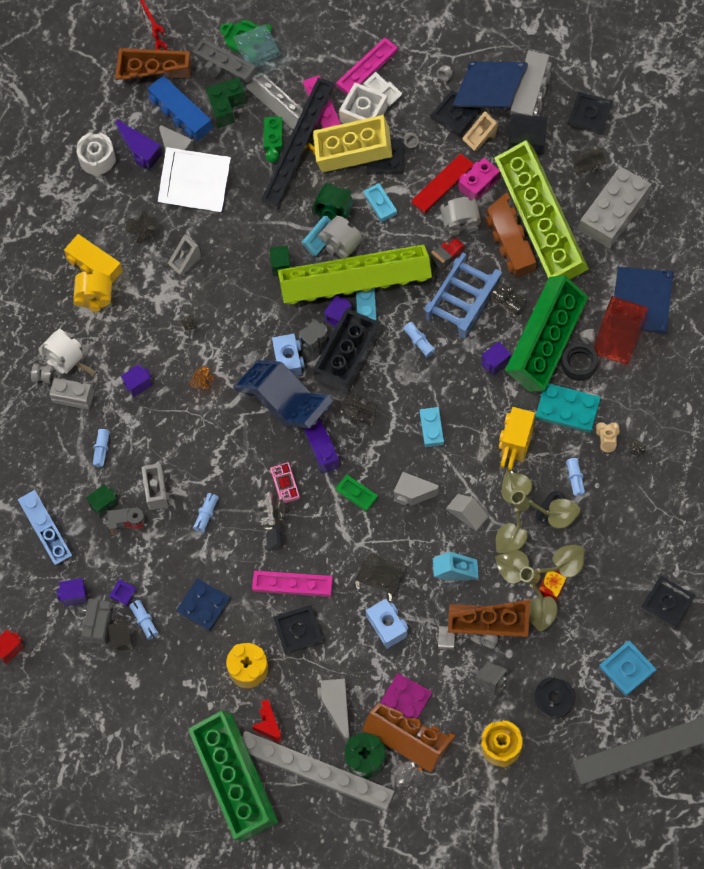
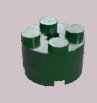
M325 183L319 190L312 206L313 215L317 214L320 217L319 221L323 216H328L330 220L336 216L347 220L354 203L351 191Z
M369 733L357 734L349 738L344 749L346 767L356 776L371 779L378 775L385 766V748L379 737ZM363 754H367V759H363Z

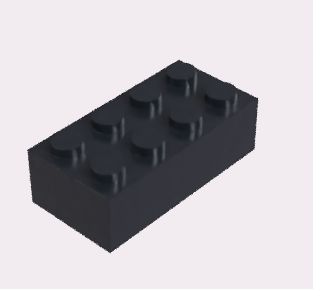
M346 308L313 369L314 380L348 394L381 333L380 322Z

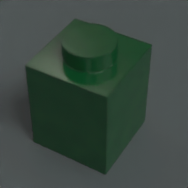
M288 246L271 247L273 276H279L278 270L291 268Z
M105 484L86 497L89 506L99 518L118 505L117 493L112 487L108 489Z

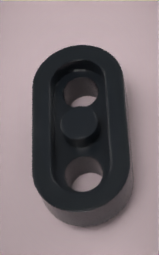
M553 491L547 496L540 507L550 511L549 505L554 498L566 499L562 492ZM537 510L536 522L543 527L551 526L548 522V517H543V512Z

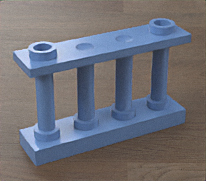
M462 253L460 258H456L453 262V269L432 302L429 301L424 311H426L427 320H430L432 315L436 314L457 325V328H459L458 336L465 339L490 300L489 296L492 297L502 281V272L495 269L492 274L487 275L465 264L466 254ZM463 270L485 281L486 285L483 289H477L457 279V276ZM453 284L476 296L474 304H469L447 293L451 285ZM444 299L466 310L467 315L465 318L460 319L438 308V306Z

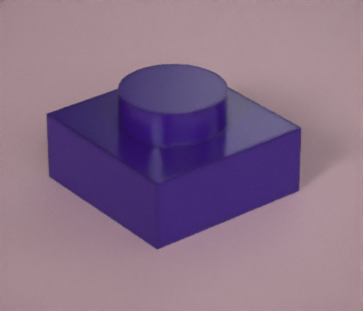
M118 580L109 597L127 607L137 590L135 587Z

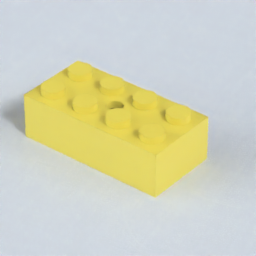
M384 115L313 131L316 162L322 173L392 157L389 125Z

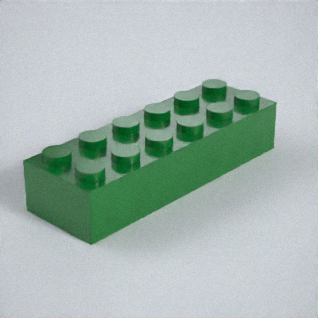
M566 275L549 277L505 369L528 392L545 391L588 299V296Z
M221 710L189 728L190 736L234 840L246 841L277 824V818L232 713Z

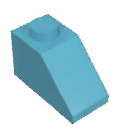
M447 552L433 558L434 577L447 581L478 579V563L476 559L453 552Z

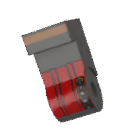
M451 236L438 249L435 248L430 253V262L442 272L463 252L465 245L455 236Z
M139 508L107 511L111 535L118 534V529L130 527L139 529L145 524L143 511Z

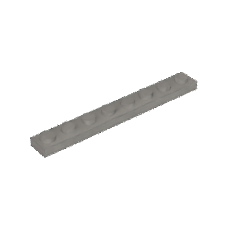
M247 731L244 732L242 739L251 757L382 810H388L395 793L394 790Z

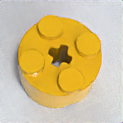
M93 271L92 274L87 275L86 272L77 274L74 283V305L89 308L93 312H98L101 308L108 306L111 303L112 292L110 277L98 271Z
M242 643L235 645L229 652L226 665L230 678L237 686L254 688L266 679L268 663L263 649L252 643Z
M509 721L489 724L483 731L481 739V751L485 759L495 766L507 767L519 758L522 750V736L518 727ZM503 741L505 742V745H502V746H499V745H498V742H499V743H502Z

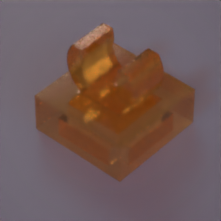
M205 366L197 368L189 385L193 388L200 386L202 389H209L210 386L205 383V379L208 381L214 379L212 375L208 374L210 369Z

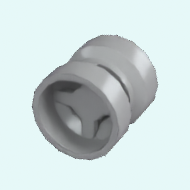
M34 363L31 371V380L33 382L44 381V383L51 384L54 378V366H42L41 364Z

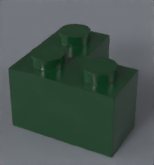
M239 78L205 88L207 101L217 128L234 124L232 108L246 103L245 92Z

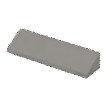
M263 73L254 75L246 85V88L277 116L282 117V120L294 130L303 109Z

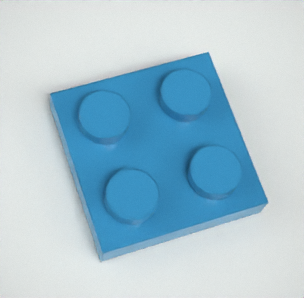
M627 641L599 665L601 671L625 697L656 672L655 667L630 641Z

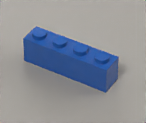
M164 76L147 88L149 101L153 105L159 106L161 112L165 116H169L177 127H181L188 138H193L197 142L213 129L211 119Z

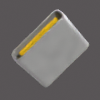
M439 626L438 649L454 650L455 633H448V627Z

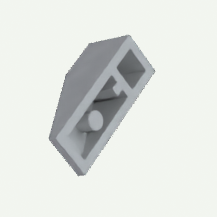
M345 679L321 681V687H317L318 700L322 699L323 707L345 743H347L349 740Z

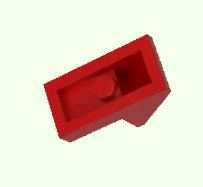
M269 700L261 701L262 708L259 709L263 722L252 725V729L255 733L280 743L282 738Z

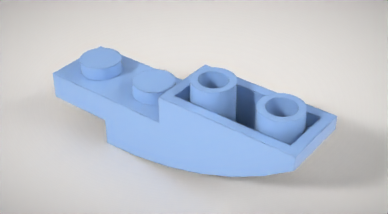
M34 490L19 498L18 501L54 565L71 557L72 554L36 491Z

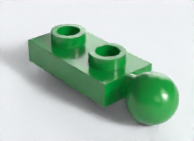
M264 117L263 147L264 151H267L265 158L269 163H276L280 158L278 151H282V117Z

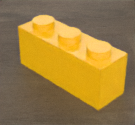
M79 234L64 249L66 260L72 265L76 264L79 266L82 272H86V275L92 274L93 271L107 274L113 283L123 272L120 262Z

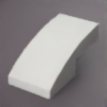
M376 72L363 83V86L387 95L389 107L402 95L391 82L387 83Z

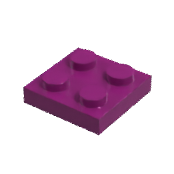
M397 673L380 703L402 712L403 717L418 719L433 693Z

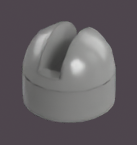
M444 65L437 71V76L445 82L453 75L450 66Z
M413 132L407 133L404 136L405 145L409 148L417 146L419 142L418 136Z
M594 329L584 330L579 333L583 343L589 344L594 342Z
M483 635L481 643L493 649L498 643V636Z

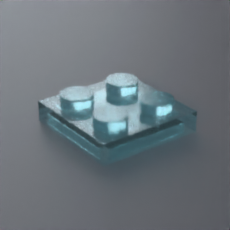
M266 24L233 37L243 60L253 65L280 55V51Z

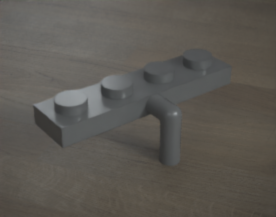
M202 39L192 51L194 56L207 62L205 66L213 78H216L221 71H224L248 84L258 71L255 65L205 39Z

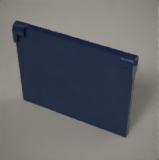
M470 61L453 106L510 108L523 75L527 71L528 63Z
M618 266L610 328L667 334L674 272Z

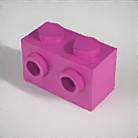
M485 158L480 162L477 161L467 174L464 173L460 177L459 191L473 201V198L478 201L500 180V170Z

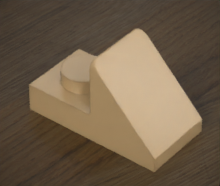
M484 111L462 139L474 151H478L488 137H496L498 123Z

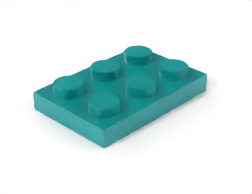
M548 383L545 391H542L535 419L591 433L601 397Z

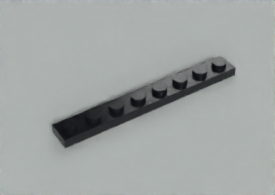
M317 78L262 196V204L279 209L311 140L313 131H315L335 88L334 82Z

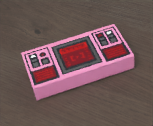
M289 462L271 467V473L281 504L300 499Z

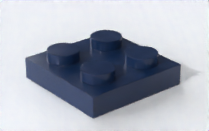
M197 578L176 612L210 632L231 601V598Z

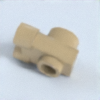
M598 423L596 425V433L601 439V450L604 452L615 451L617 435L620 433L619 425L617 423L609 425Z

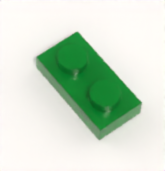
M346 475L335 488V492L366 513L378 499V495L349 475Z

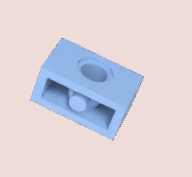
M294 334L273 337L276 361L283 362L294 376L302 375L301 368L305 367L303 356L299 357L298 351H301L300 341L295 340ZM287 354H292V355H293V356L290 357V358H286V357H285Z
M384 599L367 609L366 617L386 649L407 637L408 626L403 619L400 620L396 615L398 611L393 603L389 604L387 599ZM385 620H392L393 624L386 626L383 622Z

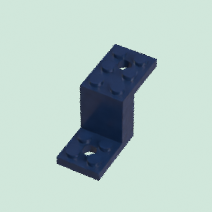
M256 360L233 386L238 393L254 394L284 426L313 427L318 422L317 419L320 415L330 408V404L333 401L329 395L310 393L281 361Z

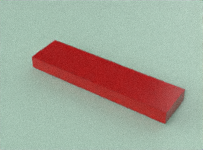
M460 153L411 200V204L423 214H426L459 182L460 177L464 173L467 174L471 170L474 163Z

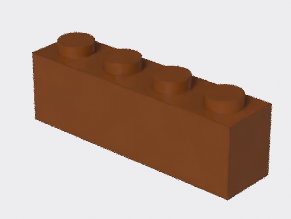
M119 48L115 80L140 76L190 78L192 67L190 52Z
M505 193L487 209L485 222L488 227L492 228L493 239L495 243L498 242L500 245L499 251L502 258L505 257L507 260L506 266L509 273H513L514 277L518 278L536 271V260L528 241H523L525 238L521 224L517 225L516 211L514 207L510 208V197L508 193Z
M530 599L492 606L449 604L448 633L528 637Z
M378 703L370 711L362 729L366 733L379 737L382 743L429 772H432L439 764L456 736L452 733L448 735L439 732L440 728L433 725L431 728L420 724L421 720L414 717H403L402 712Z

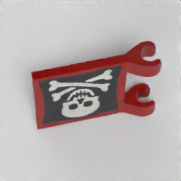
M139 0L143 19L156 42V50L160 48L168 50L166 43L159 40L158 32H161L162 36H164L163 28L155 23L144 0Z

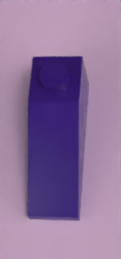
M117 119L115 121L117 131L135 162L140 167H146L150 170L162 155L161 145Z
M318 418V422L313 427L303 428L320 472L324 474L338 469L339 459L320 418Z

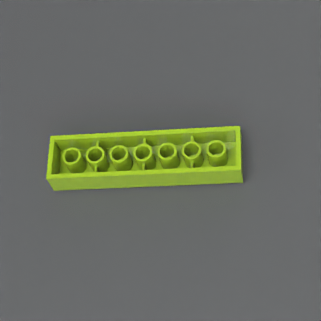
M526 140L495 157V161L548 278L566 275L569 279H572L589 270L534 148Z
M424 245L278 270L283 301L288 304H296L301 300L313 301L323 296L331 298L335 294L340 293L352 294L358 290L370 291L375 287L387 288L397 283L405 285L409 281L417 280L421 282L432 278L429 255Z

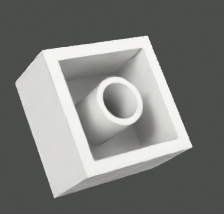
M354 83L339 110L340 122L346 124L384 115L388 108L387 95Z

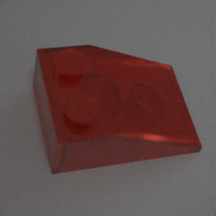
M612 296L594 345L597 355L628 365L647 320L648 307Z

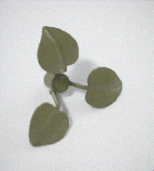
M507 470L502 482V497L507 503L515 506L514 512L516 513L517 527L509 523L503 525L496 534V552L506 554L510 551L520 550L525 545L528 534L526 530L520 529L521 520L519 512L528 510L530 505L549 515V524L557 529L569 526L580 514V508L570 500L557 499L550 503V511H546L527 497L532 490L531 480L523 474Z
M567 545L559 548L553 555V562L557 566L554 568L529 567L527 555L518 550L495 556L498 570L506 581L513 584L520 583L521 581L526 582L539 595V598L530 600L529 621L538 631L542 632L549 628L558 612L555 599L550 596L543 598V594L535 586L540 580V573L559 570L564 577L578 575L584 565L585 550L582 546Z

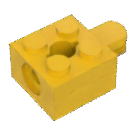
M512 407L511 413H507L504 423L505 428L501 431L499 439V449H502L501 456H503L500 468H505L508 458H510L508 470L511 471L515 460L524 462L534 429V412Z

